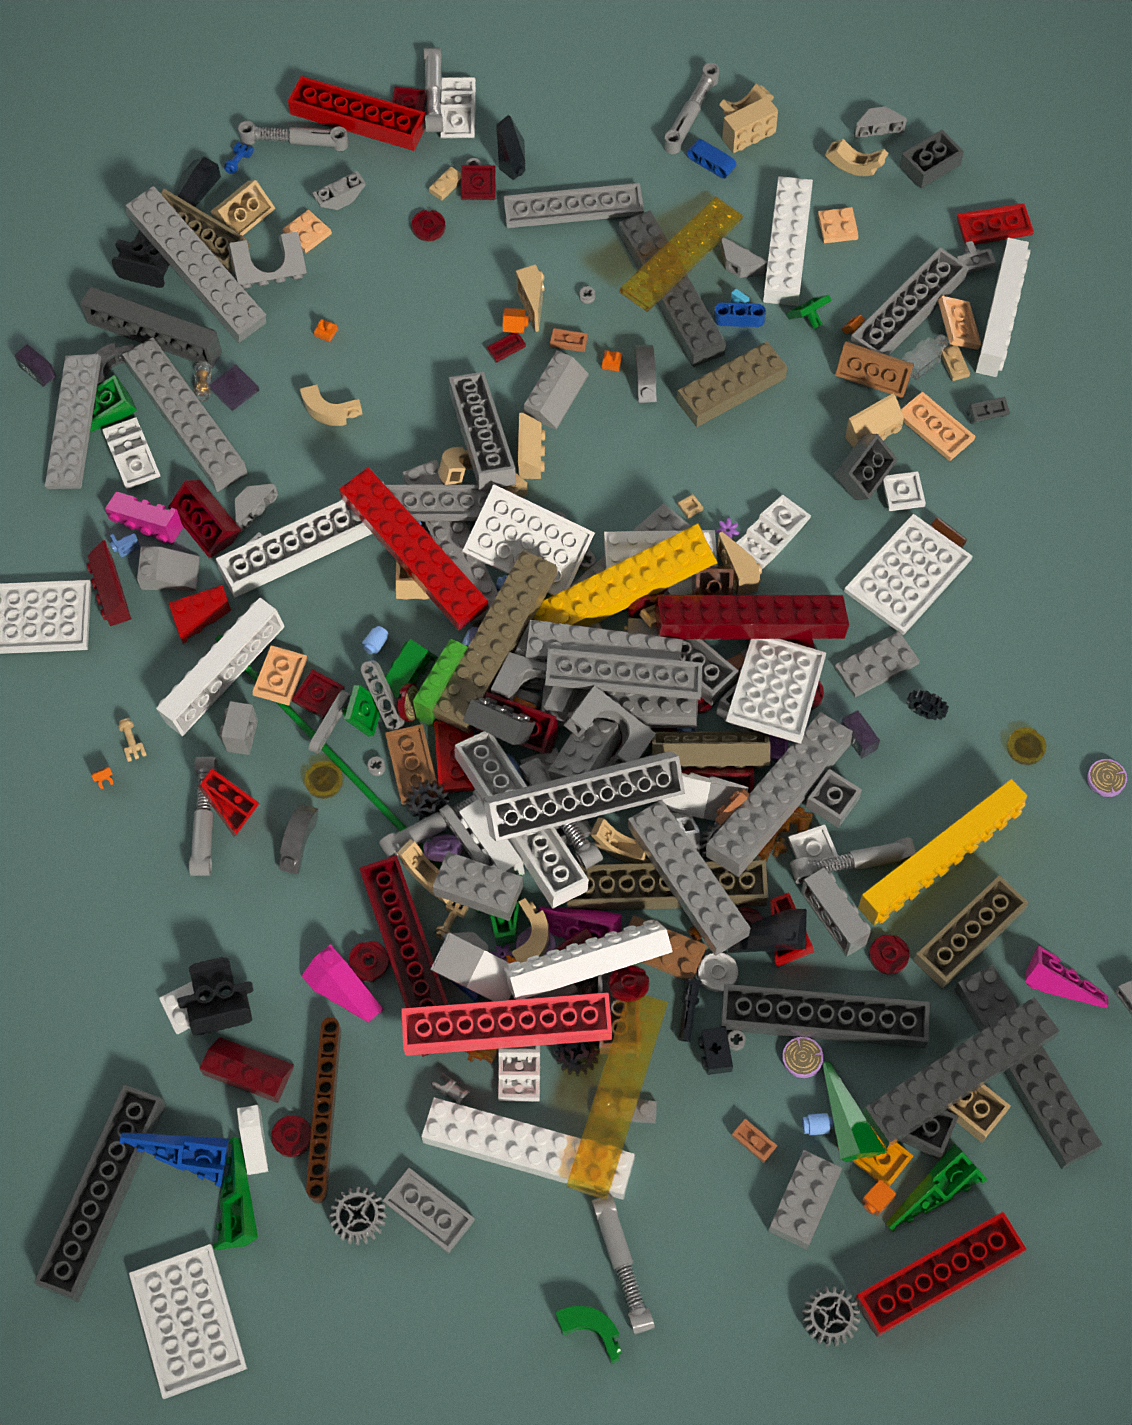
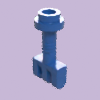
M237 142L233 148L236 155L232 161L228 160L225 163V171L229 174L236 173L239 161L242 157L250 158L254 152V147L250 146L248 148V145L244 144L242 146V143Z

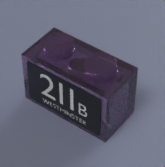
M28 344L14 355L18 366L41 386L44 387L56 376L52 364Z
M859 710L842 719L841 725L853 731L851 745L861 759L878 749L880 739Z

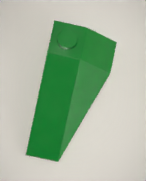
M113 375L97 387L98 391L95 396L90 432L119 422L137 411L132 397L116 375Z

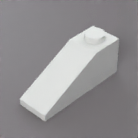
M258 1105L237 1108L247 1175L269 1172L261 1110Z

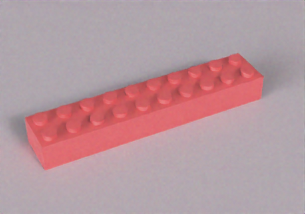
M609 993L402 1009L405 1056L612 1040Z

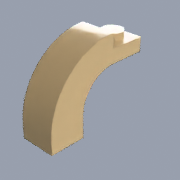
M755 84L742 100L732 103L723 99L720 106L724 109L723 114L728 116L766 96L772 101L774 96L764 86Z
M844 139L831 143L825 156L843 171L857 176H871L875 174L877 168L884 165L888 152L882 149L870 154L860 153L854 150Z
M318 385L300 389L306 411L320 423L330 426L347 425V418H355L358 415H362L359 399L341 404H332L321 397Z
M462 447L449 448L442 455L438 475L445 485H461L465 470H473L467 450H464Z
M597 818L590 834L596 840L595 845L629 864L651 863L635 839L619 833L604 818Z
M410 839L397 854L402 859V864L427 891L434 895L433 885L439 869L428 860L416 842ZM435 896L436 898H438L439 900H441V901L444 902L445 904H447V903L450 901V900H447V899H444V898Z
M526 898L519 901V905L531 923V935L525 944L511 952L516 961L520 963L528 961L527 959L532 956H544L550 940L549 925L543 910L538 912L533 902L528 903Z

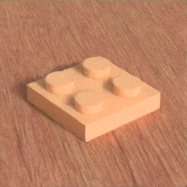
M852 207L818 211L824 243L858 240L859 235Z
M310 210L304 212L282 229L283 234L298 231L304 253L310 251L332 234L331 229Z

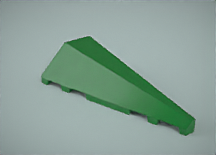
M824 1062L823 1069L841 1160L849 1162L863 1157L871 1158L887 1153L877 1134L862 1114V1110L844 1085L841 1077L837 1074L831 1062Z
M237 1137L229 1139L231 1156L226 1159L229 1169L228 1175L223 1178L219 1204L221 1221L216 1224V1230L219 1231L217 1243H213L214 1250L244 1247L258 1238L241 1139Z
M953 1144L885 1224L894 1232L896 1230L895 1227L902 1223L914 1221L913 1217L921 1213H929L953 1199L952 1196L961 1191L967 1192L971 1190L970 1187L978 1182L984 1183L988 1179L963 1151Z

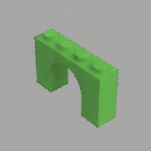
M450 638L413 699L416 720L434 727V721L438 719L435 718L433 709L468 648L466 645Z

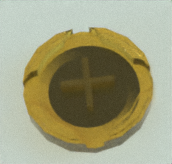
M1024 727L1015 730L1010 735L1007 741V750L1010 757L1017 763L1032 765L1043 758L1047 744L1042 734L1037 733V730Z
M320 761L314 763L306 771L304 781L306 789L312 796L326 799L333 797L340 791L343 785V776L340 768L334 763Z

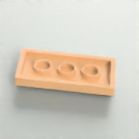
M923 391L901 409L904 417L903 422L948 461H951L975 440L974 434Z

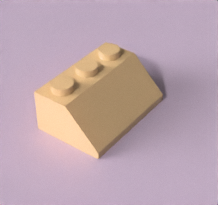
M251 180L243 184L210 212L217 221L243 236L276 208L258 182Z
M892 393L849 418L845 438L853 448L863 435L878 434L884 441L887 436L892 433L896 434L902 429L904 417L895 394Z
M519 413V476L522 479H541V472H545V461H541V456H545V445H542V441H545V430H542V423L524 413Z

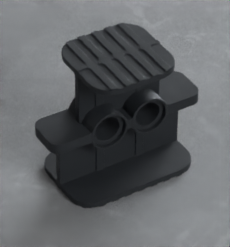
M139 230L135 240L132 242L117 240L115 245L120 253L118 257H113L111 260L116 275L131 282L163 288L165 285L163 278L170 264L145 235Z
M214 958L194 963L189 967L194 994L180 997L177 1001L179 1008H187L192 1034L204 1035L218 1030L242 1026L252 1021L247 996L248 993L254 991L252 982L248 981L234 985L228 958ZM223 990L231 991L229 995H221ZM205 994L210 995L208 1000L200 999Z

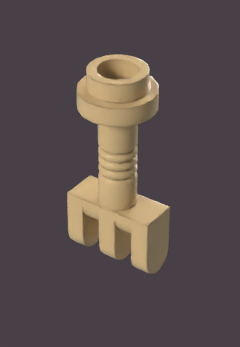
M129 718L119 721L118 726L119 731H124L129 747L124 749L128 762L132 761L131 753L134 754L135 759H139L137 752L141 750L143 757L147 756L143 743L136 744L131 730L134 724Z
M449 901L445 906V910L450 913L443 926H437L435 930L436 937L443 940L442 936L445 933H451L449 929L456 916L464 918L469 907L463 906L460 909L461 904L456 903L453 906L454 902Z

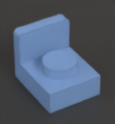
M134 533L123 537L119 541L116 540L114 534L110 535L112 542L109 544L114 553L118 551L120 557L141 548Z

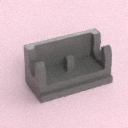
M1004 396L971 404L966 413L967 416L971 415L972 420L970 423L975 424L987 419L1000 416L1005 417L1010 414Z

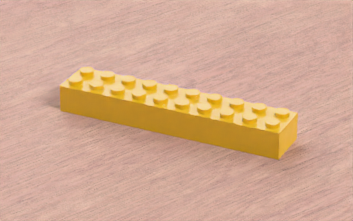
M696 524L544 600L533 619L590 627L628 608L635 601L645 596L656 594L718 562L699 524Z
M1012 779L862 894L858 909L873 926L878 922L882 924L889 918L888 914L893 910L895 912L899 911L905 905L904 902L907 899L913 900L920 893V889L923 887L926 889L934 883V878L938 875L940 877L945 875L949 871L948 867L952 864H959L964 859L963 856L969 852L971 854L979 847L978 844L980 842H987L993 836L992 833L997 829L1001 831L1007 826V821L1011 818L1015 820L1022 814L1021 810L1026 806L1025 801L1028 796Z

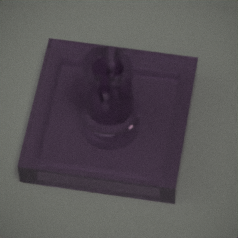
M237 365L208 385L209 389L231 411L259 391V386Z

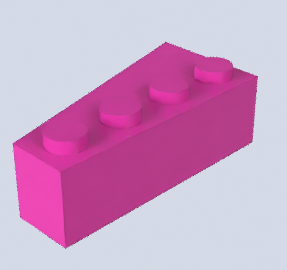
M115 492L105 508L108 518L112 522H120L131 530L136 529L145 536L155 537L161 543L167 542L173 545L183 528L177 509L171 508L169 511L165 509L164 505L157 504V506H153L144 499L139 502L136 497L120 492Z

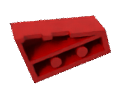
M223 585L169 602L183 644L188 641V638L196 633L199 634L204 627L210 623L213 624L231 611Z
M214 769L208 772L198 786L233 837L238 834L260 804Z
M789 892L771 899L772 915L784 910L796 909ZM807 932L806 949L775 951L777 968L814 953L813 945Z

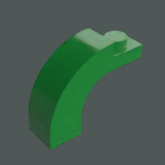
M571 1306L555 1312L563 1336L577 1330L592 1331L601 1338L611 1364L620 1361L619 1355L622 1354L617 1341L613 1342L620 1334L615 1324L604 1313L587 1306Z

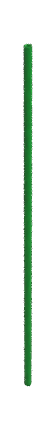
M218 635L215 640L219 642L223 636ZM249 665L245 671L256 682L259 674ZM276 702L312 740L315 732L290 706ZM325 743L322 751L399 831L406 829L407 827ZM422 843L418 844L419 848L424 853V845ZM428 859L436 868L440 870L442 866V863L440 861H433Z

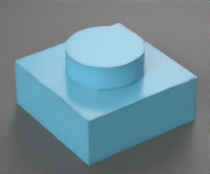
M738 289L731 293V303H749L750 298Z

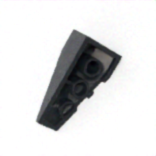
M507 115L496 125L499 170L512 180H515L525 172V142L511 116Z
M206 157L193 160L183 172L174 195L196 207L221 178L218 164Z
M784 910L749 924V936L728 948V953L806 949L807 910Z

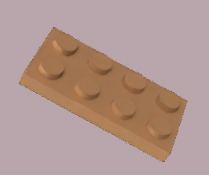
M845 342L835 376L889 394L894 393L895 396L903 398L914 364Z
M423 724L385 732L402 805L407 804L406 799L409 798L407 793L408 791L413 792L412 785L418 787V781L425 784L426 779H428L429 783L432 784L436 780Z
M633 915L629 926H641L646 920ZM667 929L672 952L641 963L683 980L694 979L707 945Z

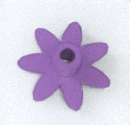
M727 518L726 524L719 521V525L722 528L717 529L716 533L724 532L732 540V534L739 535V532L735 530L738 523L731 524L730 518Z
M509 944L505 945L503 950L499 945L496 946L497 952H490L504 961L507 960L506 955L513 956L512 951L508 952Z

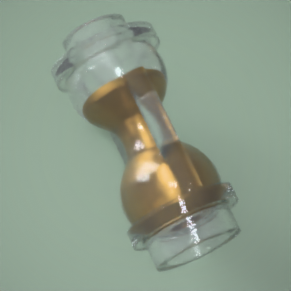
M201 361L195 364L194 367L195 382L193 393L199 401H207L211 395L212 365Z

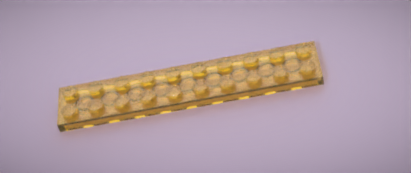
M715 197L623 284L619 292L648 312L742 220L743 215L718 197Z
M645 995L639 1000L625 1002L566 1185L567 1188L605 1200L608 1199L668 1006L667 1001Z

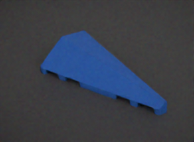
M122 1132L120 1136L121 1144L127 1143L136 1147L137 1151L141 1153L145 1151L154 1155V1158L182 1171L188 1170L197 1174L198 1178L202 1180L206 1178L215 1182L216 1186L221 1187L228 1152V1138Z

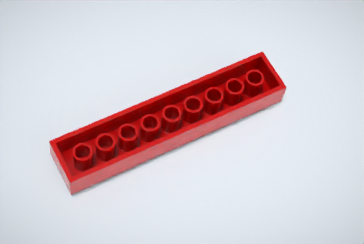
M369 467L339 488L342 500L459 631L488 609V600Z

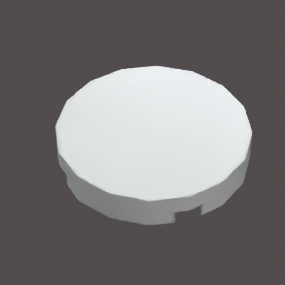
M722 952L716 956L708 954L701 960L698 967V978L707 990L723 992L724 984L734 985L736 983L738 967L735 960L728 954Z

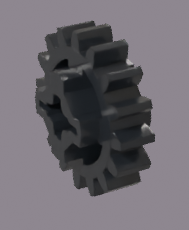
M913 690V692L909 693L906 702L909 705L908 708L913 709L914 713L933 720L945 718L949 708L946 705V701H942L941 697L936 696L934 693L931 694L929 691L918 690L917 692Z
M426 779L425 784L418 781L419 786L412 785L413 792L408 791L407 793L409 797L406 799L409 812L412 811L413 817L418 815L420 821L424 817L427 818L436 812L440 813L439 809L446 806V803L449 802L447 790H443L442 784L437 786L436 780L432 784L429 783L428 779Z
M590 1041L556 1044V1048L559 1049L555 1051V1056L559 1057L556 1060L557 1064L562 1063L561 1070L563 1071L567 1068L568 1075H571L573 1071L576 1072V1076H579L580 1071H583L586 1075L587 1068L594 1070L592 1063H598V1058L595 1057L600 1055V1051L595 1050L598 1047V1043ZM585 1044L589 1046L591 1053L585 1049ZM580 1048L581 1054H578L574 1060V1053H576ZM563 1053H565L566 1056H569V1058H570V1062H569V1063H568V1062L566 1061V1059L564 1058V1054H563Z

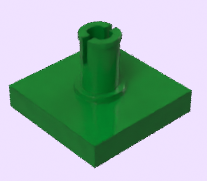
M829 295L817 296L790 310L786 315L788 319L802 318L807 315L812 329L823 324L816 310L832 300Z
M354 685L349 704L343 708L344 720L368 737L374 736L380 712L371 692L361 685Z

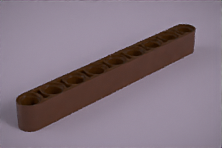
M334 1017L325 1018L321 1023L306 1184V1193L314 1203L323 1202L328 1193L341 1041V1027L338 1020ZM335 1025L336 1029L333 1032H327V1027ZM328 1045L335 1046L331 1052H325V1047ZM326 1065L333 1066L329 1072L322 1071ZM324 1085L331 1086L328 1092H321V1088ZM328 1105L329 1109L327 1112H319L321 1106ZM321 1125L328 1127L324 1133H318L317 1129ZM319 1146L326 1147L322 1154H316L315 1150ZM321 1166L324 1168L322 1174H313L316 1167ZM314 1188H322V1192L320 1195H312V1190Z

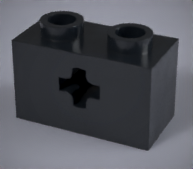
M720 1027L702 1030L701 1037H698L699 1048L704 1051V1057H701L703 1069H707V1075L732 1072L733 1063L727 1028ZM712 1048H716V1051H718V1054H715V1055H714V1052L712 1051Z

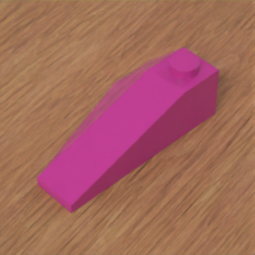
M539 907V912L543 910L546 916L550 933L557 937L561 936L568 940L584 928H587L592 937L597 939L605 937V934L609 932H621L622 915L599 910Z
M331 944L314 957L302 974V978L314 992L347 1009V1011L367 1023L384 1010Z
M1038 945L1025 971V982L1029 987L1044 993L1103 1008L1109 1006L1108 995L1090 981H1082L1076 974L1077 971L1073 968L1068 970L1060 964L1061 959Z

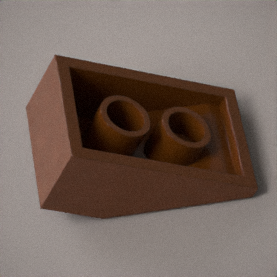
M710 566L692 575V595H733L734 569L727 566Z

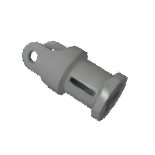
M441 1073V1079L447 1084L441 1086L436 1082H432V1087L445 1097L449 1096L457 1104L463 1105L469 1097L470 1091L464 1090L456 1084L455 1080Z

